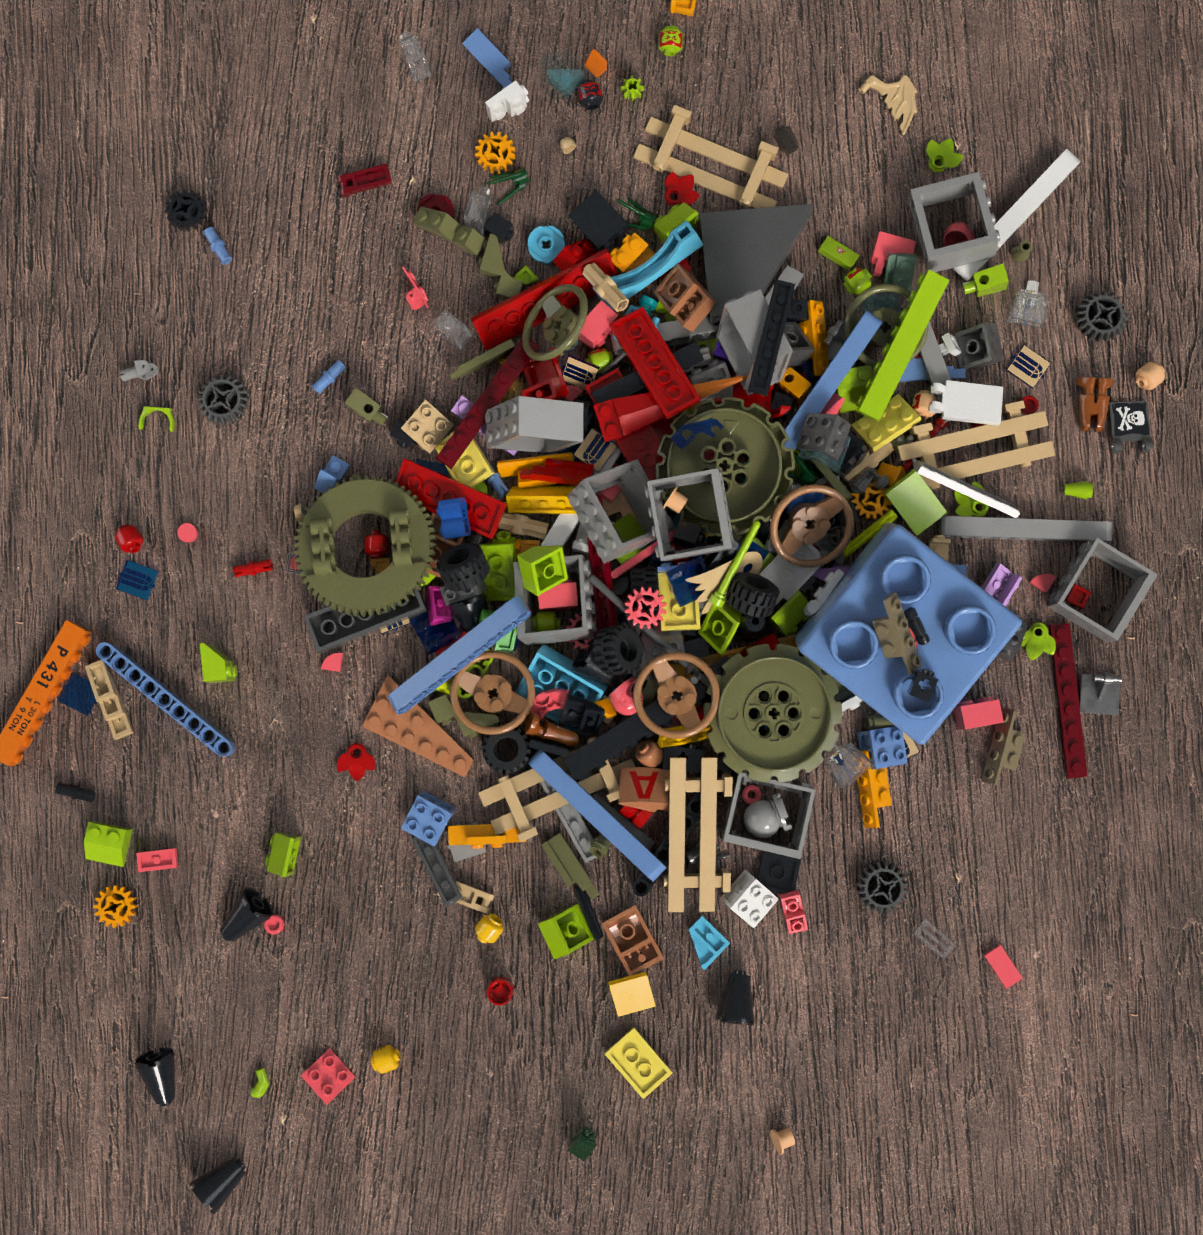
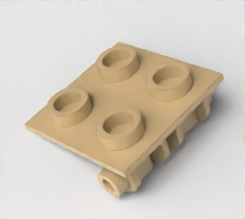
M424 400L401 429L417 442L422 450H426L430 454L454 425L427 400Z

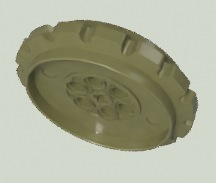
M724 397L719 405L715 403L714 399H709L694 405L693 414H688L684 411L671 423L670 427L673 429V433L671 435L665 434L659 445L658 455L663 457V461L656 464L657 479L719 468L722 471L723 481L728 483L725 493L731 527L737 535L748 533L752 523L756 520L768 522L778 505L777 501L790 493L793 479L788 477L787 474L795 470L794 453L792 448L784 446L789 441V437L778 421L770 423L771 414L761 406L753 403L749 408H746L744 400L739 398ZM725 443L733 445V449L730 452L722 450ZM707 451H713L715 453V456L712 460H706L704 458V455ZM742 454L749 457L748 462L745 464L738 462V457ZM724 462H727L728 466H730V469H727L726 472H723V469L720 467L724 465ZM738 474L746 476L744 483L739 484L735 481ZM711 481L678 487L676 491L688 498L681 509L679 519L705 526L706 533L709 535L722 536L714 488ZM675 488L666 489L662 493L665 502Z
M768 644L748 647L745 657L736 653L722 664L723 675L715 674L720 688V700L717 713L709 724L711 725V730L707 732V738L716 753L724 752L722 761L729 768L739 774L743 770H747V777L749 779L765 783L770 782L772 776H775L778 782L797 779L801 769L809 773L824 761L821 755L824 750L830 752L836 743L839 732L834 730V726L842 722V703L834 700V696L839 693L837 685L832 676L828 673L823 675L821 668L805 655L800 657L796 647L784 644H776L774 650H771ZM710 683L706 693L711 696V701L703 704V718L708 713L712 702ZM782 690L786 692V699L784 701L778 699V693ZM761 691L767 693L765 701H760L758 698ZM794 707L796 715L793 718H789L788 710ZM752 708H756L757 716L751 719L749 711ZM772 708L777 712L776 715H773L774 718L768 714L769 711H772ZM762 725L767 727L765 735H760L758 731ZM781 725H785L787 728L784 735L778 733V728Z

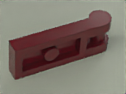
M387 163L337 177V182L341 186L340 193L342 197H348L358 192L392 184ZM353 181V186L348 187V182Z

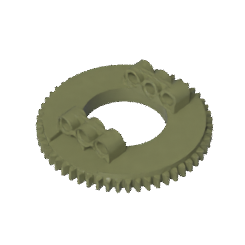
M368 475L363 480L360 476L357 477V480L350 477L349 482L343 479L342 484L339 485L336 482L334 488L329 486V491H321L322 496H316L317 501L310 502L312 507H306L307 514L301 515L304 520L299 521L298 524L302 528L296 529V532L300 535L294 536V539L299 542L293 546L299 549L294 552V555L298 556L295 562L300 564L296 568L298 571H302L299 576L305 578L302 582L308 585L307 589L309 591H313L312 595L314 597L318 596L320 602L324 601L325 606L328 607L331 604L330 608L332 610L338 607L339 613L345 610L347 615H350L352 611L356 617L359 611L363 617H365L367 611L370 616H373L374 611L381 615V609L388 613L389 606L393 610H396V603L403 606L402 599L408 602L409 594L415 596L414 589L421 590L418 584H425L422 578H429L426 570L433 569L429 563H435L431 556H435L436 552L431 549L437 548L436 543H433L437 538L431 534L436 531L434 528H431L434 524L432 520H429L431 516L429 513H426V507H422L423 503L421 500L417 501L418 497L416 495L411 496V490L406 491L405 486L399 488L398 482L392 485L391 479L385 482L383 477L379 481L376 476H373L372 480L369 479ZM364 513L377 514L390 521L393 561L384 571L375 576L358 578L347 575L336 565L334 535L347 519L355 515Z

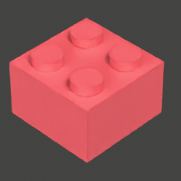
M601 300L587 315L578 339L591 351L602 348L606 343L605 339L613 333L609 328V324L618 320L619 315Z
M568 579L539 595L540 611L578 609L576 582Z
M992 696L976 699L977 703H974L973 700L962 701L953 709L957 730H966L1004 722L999 699L993 700Z

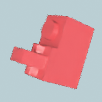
M880 231L870 259L871 264L875 265L872 275L881 276L883 267L886 268L888 252L892 254H913L916 241Z

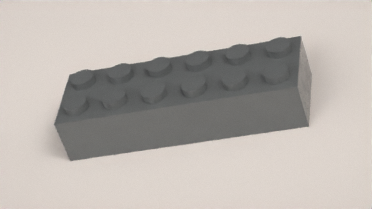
M414 589L415 596L409 594L408 602L402 599L403 606L396 603V610L389 606L388 613L381 609V615L374 611L373 616H370L367 611L365 617H363L359 611L356 617L353 615V611L350 615H347L345 610L339 613L338 607L332 610L330 605L303 617L317 652L324 653L428 611L421 592Z

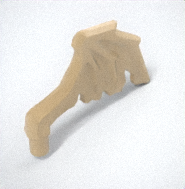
M873 75L869 76L858 89L859 92L864 94L869 88L878 91L881 96L887 94L884 102L888 109L892 108L891 115L894 120L899 119L903 114V122L899 128L902 132L901 134L905 135L914 113H917L915 100L917 90L908 75H902L899 81L893 83H885Z

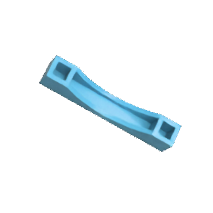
M685 221L671 231L663 246L648 261L636 269L610 278L629 299L703 246V243L689 222ZM596 292V294L598 295V297L600 298V300H602V301H603L605 304H607L612 310H614V309L611 307V305H609V303H608L606 300H603V299L601 298V296Z

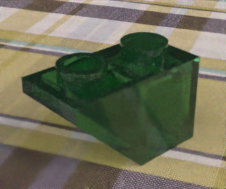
M580 1126L569 1143L567 1151L585 1161L597 1145L595 1131L587 1126L585 1128Z

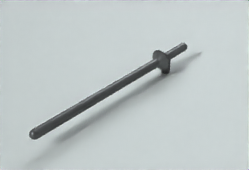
M590 575L589 581L625 613L624 609L629 608V606H626L595 575ZM647 625L643 626L642 629L668 653L678 652L652 627L648 629ZM677 660L685 668V676L689 673L692 674L690 678L692 684L700 681L708 688L709 679L695 667V664L684 660Z

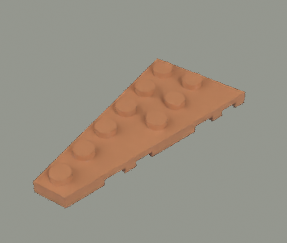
M387 675L362 727L466 777L474 759L419 704H416L403 714H396L388 700V695L398 688L399 685Z

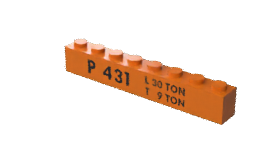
M65 621L0 734V762L7 766H16V764L18 765L22 761L25 748L31 745L33 741L32 736L42 726V719L51 710L53 699L62 691L61 686L64 680L70 677L72 666L79 661L81 657L80 652L90 642L91 631L73 621Z

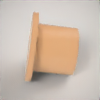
M676 486L663 509L668 506L679 514L688 498L677 492L678 487Z
M789 1128L778 1132L774 1129L770 1131L774 1147L780 1155L784 1153V1149L795 1145L794 1136Z

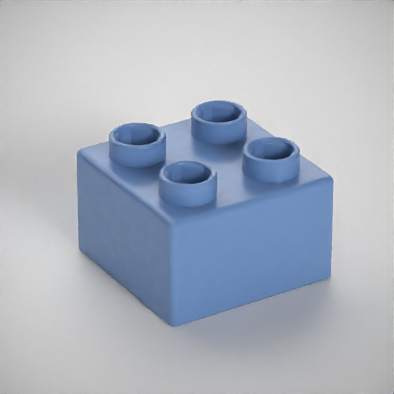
M886 522L845 572L817 613L810 616L795 635L794 641L803 655L911 739L923 745L935 733L1021 627L1022 620L904 527ZM892 592H897L903 612L909 607L916 609L917 617H920L926 630L925 634L927 633L930 641L925 645H919L917 642L916 648L922 664L918 670L928 669L934 672V676L939 679L929 702L907 693L914 674H908L902 657H884L872 623L875 618L888 616L883 600ZM925 679L924 682H921V681H920V682H919V685L921 686V689H922L923 686H926V687H927V686H928V683L926 682V679Z

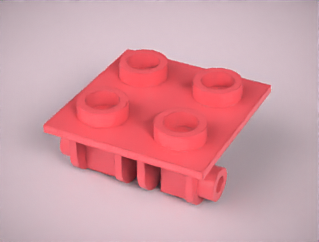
M402 267L406 278L413 287L406 294L410 307L413 310H417L425 305L428 309L429 307L426 302L429 300L421 286L417 287L418 283L410 270L406 271Z
M330 1048L301 1075L326 1105L355 1078L353 1073Z

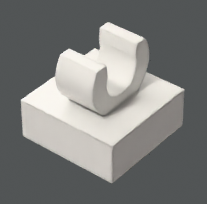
M946 333L941 336L944 343L940 344L939 348L943 356L948 353L954 356L962 353L953 335Z

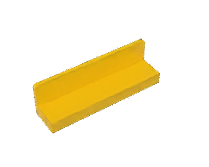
M512 486L506 495L508 513L576 514L567 497L576 486H535L529 488Z

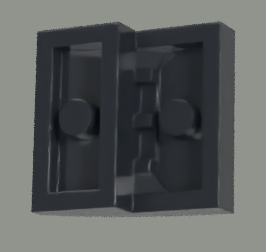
M567 694L559 718V725L577 728L578 735L597 737L605 709L586 699Z

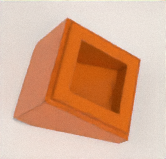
M593 49L585 66L598 78L607 70V60L596 49Z

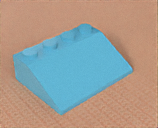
M545 644L537 651L528 668L533 677L535 696L549 689L569 690L568 695L577 696L594 703L601 699L608 686L572 671L575 668L572 666L574 661ZM523 677L515 693L527 699V684ZM551 710L545 716L559 724L562 710ZM563 726L565 728L573 730L576 733L578 731L577 728Z

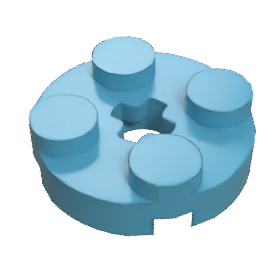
M539 226L530 233L527 246L530 256L535 261L544 265H550L554 263L553 260L565 247L563 234L556 227ZM550 241V248H542V242Z

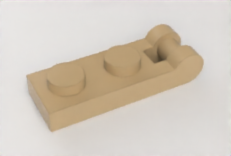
M456 881L464 897L456 903L488 914L490 901H493L495 895ZM478 896L483 898L481 904L476 903Z

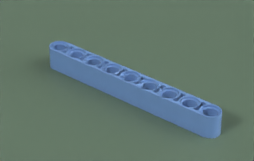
M866 310L784 429L789 437V441L784 445L786 448H792L794 452L807 415L809 413L820 414L883 321Z
M516 596L509 600L388 695V700L396 714L400 715L410 710L531 615V612L522 597Z
M107 642L100 643L97 646L96 654L102 661L217 755L230 756L235 752V743L119 647ZM109 646L111 652L108 656H105L104 650ZM123 658L125 666L120 668L119 661ZM136 670L140 672L138 680H135L133 677ZM151 682L155 685L153 692L148 690V685ZM165 694L170 698L169 703L166 705L162 701ZM180 706L184 708V714L181 717L177 714V709ZM195 718L199 720V726L196 729L192 726V721ZM209 730L214 733V738L211 741L206 737ZM224 742L229 745V750L226 753L221 750Z
M538 750L527 762L650 880L654 882L667 868L544 751Z

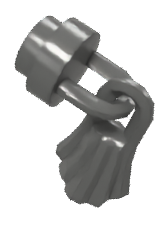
M869 468L863 475L851 482L852 492L857 494L865 493L866 488L873 479L876 481L874 486L883 490L890 483L889 477L885 474L881 477L874 468ZM869 472H870V475H871L870 478L866 477V475H867Z

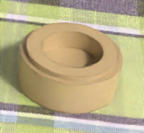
M303 504L294 506L297 522L304 520L301 516L302 514H307Z

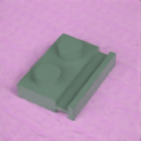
M888 252L883 284L898 285L911 291L917 260L916 254H892Z

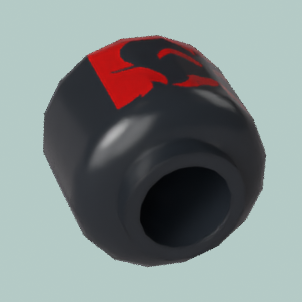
M585 80L578 87L577 95L580 106L586 110L599 108L603 101L600 85L592 80Z

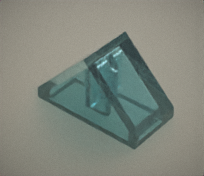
M547 70V80L567 98L585 81L584 70Z

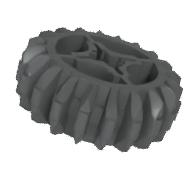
M1106 290L1102 294L1099 291H1096L1094 295L1090 293L1087 298L1082 299V304L1078 305L1077 309L1079 311L1076 312L1075 316L1079 317L1076 323L1081 324L1078 330H1085L1083 336L1089 334L1090 340L1096 337L1097 342H1101L1102 339L1104 342H1108L1110 338L1113 340L1122 333V329L1127 326L1124 322L1129 317L1125 316L1128 310L1122 308L1125 306V303L1120 304L1118 302L1121 299L1120 297L1113 298L1114 293L1108 296ZM1091 306L1093 318L1089 320L1088 312ZM1113 313H1114V315H1115V323H1114V326H1112V324H1111V323H1112L1111 315H1112ZM1101 314H1102V315L1107 314V315H1106L1105 317H1103L1102 319H1101V318L1096 319V318L1099 317V315H1101ZM1094 325L1100 326L1101 329L1096 328Z
M222 374L220 379L217 375H214L213 382L207 379L209 385L202 384L205 390L198 391L202 396L197 399L199 403H202L198 406L200 410H203L202 415L204 417L207 416V420L209 422L214 421L216 425L221 422V425L225 426L227 421L232 425L233 419L240 421L238 415L245 416L242 410L249 409L244 404L250 401L248 397H245L249 394L247 390H244L245 385L243 383L240 384L238 378L233 380L232 375L226 378ZM223 386H229L233 388L231 390L228 389L224 392L219 390V388ZM214 392L215 398L210 405V397ZM220 395L225 397L227 405L222 403ZM236 395H237V403H236L235 407L233 408L232 402H233V400L236 398ZM222 408L228 410V413L225 414L214 413V411H219Z
M876 861V868L869 864L870 871L865 868L862 870L866 874L865 877L862 875L858 876L863 882L856 883L857 886L862 887V889L856 891L857 894H863L859 900H867L864 906L867 908L871 905L870 911L872 912L877 908V912L882 914L884 908L886 914H889V907L893 911H897L896 904L901 907L903 906L900 899L907 900L903 892L909 893V889L904 888V886L909 885V882L902 881L907 877L906 874L899 875L902 869L899 867L895 869L894 863H891L888 868L887 861L883 862L882 867L879 861ZM889 872L894 878L883 880L878 873ZM873 876L875 885L868 892V883ZM881 883L887 885L885 893L878 889ZM897 883V893L892 899L891 889ZM883 895L887 902L877 903L871 897Z

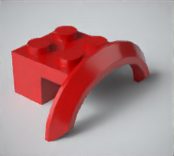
M560 355L546 361L533 359L527 363L521 373L525 374L529 388L521 391L523 396L558 400L569 395L557 360Z
M740 382L733 384L732 398L743 399L746 408H749L753 403L760 404L771 414L772 418L780 417L791 409V406L781 405L777 409L770 410L771 392L774 384L770 386L768 396L756 393L747 396ZM714 398L715 403L721 404L722 398Z

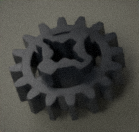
M183 189L182 194L176 191L175 198L170 196L172 201L166 202L169 209H166L165 212L168 214L167 219L169 222H172L173 227L178 226L180 231L185 227L190 232V227L197 230V224L203 225L201 219L207 218L203 212H207L208 209L204 206L206 202L201 199L202 197L198 193L195 195L194 191L190 190L188 194Z

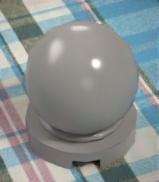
M779 793L772 795L773 800L771 802L766 800L755 801L745 810L743 816L744 826L754 837L768 838L776 834L779 828H783L784 832L792 829L791 824H788V814Z

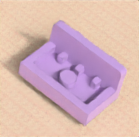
M996 563L981 588L1006 606L1012 594L1018 588L1022 577L1013 574L1002 564Z

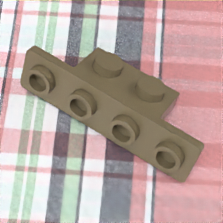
M892 592L883 600L888 616L875 618L872 623L884 657H902L907 672L910 675L914 674L916 669L922 666L921 659L909 630L901 601L898 598L897 592Z
M1001 708L1004 722L996 724L982 782L998 785L1002 767L1014 771L1017 769L1026 734L1012 729L1017 713L1013 709Z

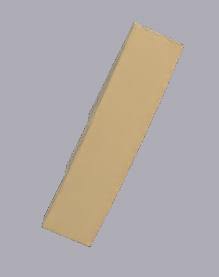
M99 660L85 666L95 699L100 704L104 719L109 723L113 738L118 740L134 733L123 701L106 663Z

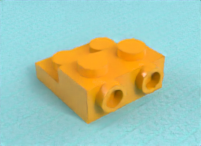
M634 233L632 236L628 234L622 241L624 245L620 249L615 248L611 252L610 257L615 270L620 274H624L644 264L656 253L649 248V245L641 237Z

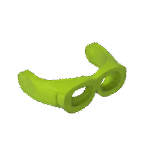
M143 406L138 425L140 430H143L144 419L148 414L154 411H162L170 420V432H174L175 420L171 408Z

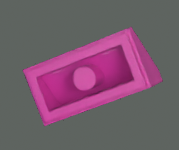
M428 586L426 590L430 625L452 621L451 609L449 605L446 606L440 591L441 586Z

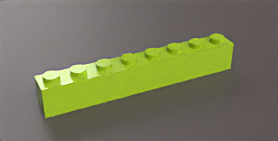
M931 270L920 274L916 282L919 285L916 291L913 290L908 298L910 303L907 309L904 308L899 316L901 321L898 326L895 325L890 334L893 338L890 344L886 343L882 350L884 356L881 361L878 360L873 368L875 374L872 379L869 378L864 388L867 390L864 396H860L856 403L858 407L856 412L876 422L880 421L949 279Z

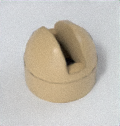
M565 137L560 142V147L564 154L572 152L577 146L570 137Z

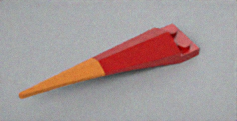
M748 376L727 378L694 384L692 386L702 400L746 379ZM650 392L611 399L593 405L604 442L626 436L664 418Z

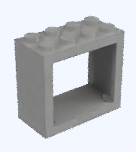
M979 172L910 189V208L927 270L939 272L996 257V252L999 249L998 241H1000V234L994 228L996 221L994 213H990L989 207H991L990 197L985 195V179L980 177ZM975 194L986 236L934 249L923 207Z
M761 289L755 292L753 290L749 291L743 297L737 300L733 298L725 303L716 336L737 377L748 376L740 381L747 396L753 394L748 392V387L769 304ZM784 333L770 386L782 381L793 352Z
M518 396L488 409L485 414V422L487 423V431L485 433L486 448L550 454L583 442V403Z
M638 459L583 479L567 495L570 505L578 515L580 523L584 526L588 538L592 541L603 563H607L657 541V538H654L652 534V526H655L654 519L650 518L648 506H651L649 498H646L645 487L648 486L647 481L649 479ZM615 485L620 487L645 533L625 543L621 542L595 494ZM665 510L668 531H670L674 524Z
M719 468L647 481L648 486L645 487L646 498H649L651 506H648L650 518L654 519L655 526H652V534L654 538H657L658 545L655 546L657 558L659 557L661 561H670L735 549L722 471ZM711 481L714 488L722 534L721 543L675 551L674 547L671 548L665 510L663 509L662 493H664V489Z
M1095 538L1086 543L1083 542L1077 551L1079 553L1078 557L1070 562L1068 566L1069 572L1059 580L1058 585L1060 586L1056 592L1053 591L1048 599L1050 603L1047 607L1102 641L1109 643L1119 640L1158 574L1099 538ZM1091 556H1095L1133 579L1134 582L1109 625L1105 628L1066 605L1064 601Z
M583 555L564 556L567 574L577 573L580 576L583 626L553 631H533L532 594L523 587L519 562H514L515 597L521 596L531 612V615L517 626V637L524 644L536 645L594 639V633L597 632L596 621H593V614L596 613L595 603L592 602V595H594L593 584L588 579L592 575L591 565Z
M743 770L740 774L736 772L721 839L725 842L801 859L816 790L811 789L812 785L798 782L797 785L792 784L793 780L778 782L773 780V776L770 778V782L765 783L749 779L747 777V770ZM746 782H751L799 794V798H801L792 842L791 844L788 843V847L736 835L735 830H731L741 784L746 785Z

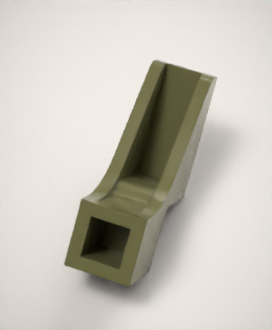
M421 206L413 221V224L453 243L466 253L478 256L485 241V238L474 228L460 225L445 212Z
M490 234L489 239L484 241L483 250L485 252L484 256L479 258L478 268H480L481 275L500 280L496 281L494 292H496L497 299L505 301L522 292L524 284L522 281L512 278L505 271L498 238L496 235Z
M445 694L428 702L438 724L446 725L453 722V717H456L464 737L469 736L471 739L480 735V733L471 730L459 720L452 708L448 695ZM464 712L470 720L482 726L498 727L497 723L501 722L497 715Z

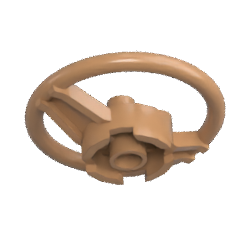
M817 484L799 487L788 493L778 503L772 514L770 522L772 544L777 553L793 565L807 568L825 565L837 558L849 544L854 529L853 512L846 498L831 487ZM811 492L829 495V497L816 503H800L795 506L789 513L788 529L782 540H779V518L785 507L793 499ZM844 510L846 516L845 533L839 545L831 553L814 560H804L792 556L804 543L811 545L822 539L830 529L831 524L829 520L839 511ZM807 520L811 521L810 525H807Z
M485 651L453 676L450 686L451 705L459 720L471 730L488 735L506 733L519 726L529 715L535 700L533 677L525 664L517 657L502 651ZM498 658L506 660L515 665L524 676L527 684V699L513 692L509 682L502 676L487 674L484 677H480L466 672V670L474 663L483 659ZM458 686L472 695L478 707L487 714L495 715L506 711L519 715L513 721L502 726L486 727L470 720L461 709L458 701ZM496 690L498 697L490 699L489 692Z
M684 652L662 654L647 663L639 673L633 692L634 706L641 721L654 733L673 739L687 738L705 729L715 717L720 700L719 683L712 669L700 658ZM667 661H688L698 666L708 677L712 688V702L708 713L701 722L695 707L697 692L694 685L685 677L678 676ZM652 669L660 686L657 691L660 706L666 713L676 716L686 730L673 731L664 729L647 716L642 705L641 690L645 678ZM675 692L682 693V700H673V694Z

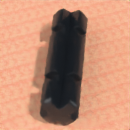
M909 607L904 611L906 619H909L908 623L914 636L917 635L916 640L918 644L925 645L930 641L927 633L925 634L926 630L920 617H917L916 609Z

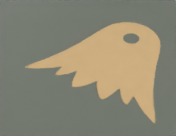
M754 551L747 552L735 574L743 572L744 567L751 563L752 569L748 573L759 575L763 564L761 554ZM733 560L708 572L685 579L691 583L701 584L695 589L696 591L705 590L696 602L707 601L712 593L718 591ZM709 601L706 603L702 610V614H705L709 611L712 603H710Z

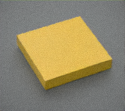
M646 971L608 982L618 1017L655 1007Z

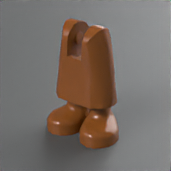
M1095 377L1076 378V384L1084 389V394L1079 395L1081 430L1088 431L1090 419H1094V431L1102 432L1110 396H1106V390L1113 385V379H1096ZM1094 386L1097 388L1096 396L1093 395Z
M530 711L525 719L523 732L527 735L552 740L568 747H574L579 743V736L573 730L547 720L540 725V717L534 711Z

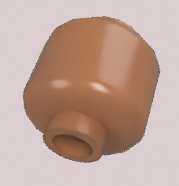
M645 740L638 745L635 755L638 761L645 767L655 768L662 763L664 751L655 741Z

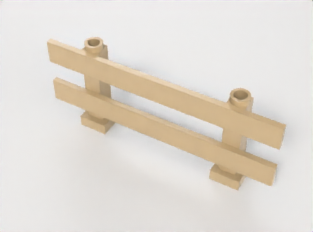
M674 105L671 112V119H673L671 124L653 117L650 118L645 132L664 139L659 152L639 144L633 156L634 159L653 166L659 172H674L679 178L685 175H693L694 184L735 200L745 208L775 207L776 200L757 193V190L762 180L782 189L789 174L768 166L770 160L775 161L778 147L761 141L757 152L759 158L756 161L682 130L684 124L689 125L692 112L677 105ZM675 144L751 175L746 188L670 157Z
M1023 400L1002 406L1001 414L1006 413L1007 420L1001 421L999 426L984 425L930 438L929 431L933 430L932 423L930 422L909 429V434L915 435L916 442L897 446L900 461L920 457L921 462L958 479L1019 464L1020 468L1031 466V461L1056 455L1052 441L1029 446L1026 431L1049 425L1045 411L1022 416L1020 409L1025 408ZM1008 435L1012 437L1014 450L937 468L934 453ZM920 474L931 490L940 488V483Z
M593 737V738H590V739H588V740H586V741H587V743L589 744L590 742L594 741V740L597 739L598 737ZM580 747L574 751L569 752L567 757H569L570 755H572L573 753H575L583 747ZM560 756L553 759L564 771L569 770L563 761L567 757ZM632 759L614 767H611L608 760H606L607 765L599 769L600 773L578 782V784L589 794L607 787L609 792L606 795L608 802L619 799L618 781L620 769L635 767ZM534 769L509 778L508 775L498 779L499 784L478 793L484 807L506 798L511 812L490 822L496 836L518 826L520 834L517 836L520 842L538 835L536 828H531L530 820L569 804V802L558 792H555L522 807L516 793L544 781Z
M670 757V778L664 780V790L669 791L668 874L663 875V887H668V912H684V888H699V912H715V888H721L722 892H731V873L729 869L720 868V873H715L717 792H722L724 797L732 796L733 777L730 773H722V778H717V757H701V778H686V757ZM686 792H701L699 873H684Z

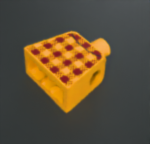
M788 367L782 381L777 382V389L782 394L793 397L792 403L799 409L812 390V384L794 369Z

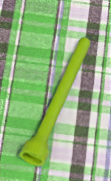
M756 520L752 523L718 591L711 594L708 601L713 605L723 607L726 601L725 593L760 527L759 521Z

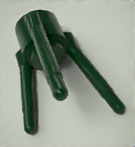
M523 167L493 175L491 179L494 180L488 181L487 185L512 179L514 185L518 184V187L497 203L501 205L519 190L526 188L525 183L529 182V177Z
M620 199L616 200L622 206L640 215L638 222L641 225L627 223L628 227L640 229L644 232L646 228L652 229L657 217L653 212L648 211L632 199H628V202L633 206Z
M798 449L808 467L793 452L795 460L803 471L800 473L801 479L788 472L787 476L798 482L801 486L813 485L820 477L805 453Z

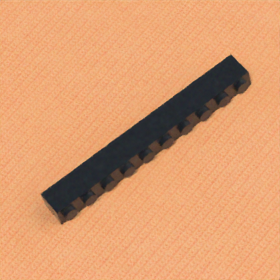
M726 655L709 666L714 674L723 675L724 670L721 666L729 657ZM700 681L693 684L697 692L695 707L705 702L703 698L708 695L706 693L707 688ZM675 692L673 694V700H682V693ZM658 699L644 708L647 716L662 728L671 724V718L675 717L662 709ZM636 713L563 761L574 779L577 780L579 778L582 781L590 776L589 771L596 768L598 771L607 765L606 760L611 757L615 760L623 755V749L626 747L632 749L640 744L638 741L640 738L645 736L647 739L655 733L645 726Z

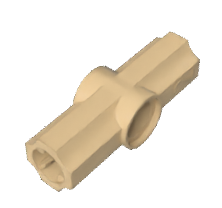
M595 263L584 267L583 276L594 286V290L603 300H606L617 312L623 311L628 307L629 300L618 289L616 283L608 275H605Z
M889 442L875 452L869 449L865 458L860 462L858 461L853 466L852 471L842 477V480L851 486L853 480L863 475L867 469L876 468L880 461L894 451L892 444Z
M504 513L498 529L509 531V533L525 537L526 535L544 540L547 536L549 524L532 520L520 514L511 515Z

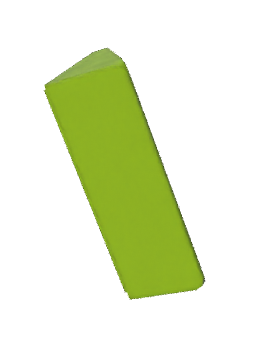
M827 236L818 250V253L849 272L860 256Z

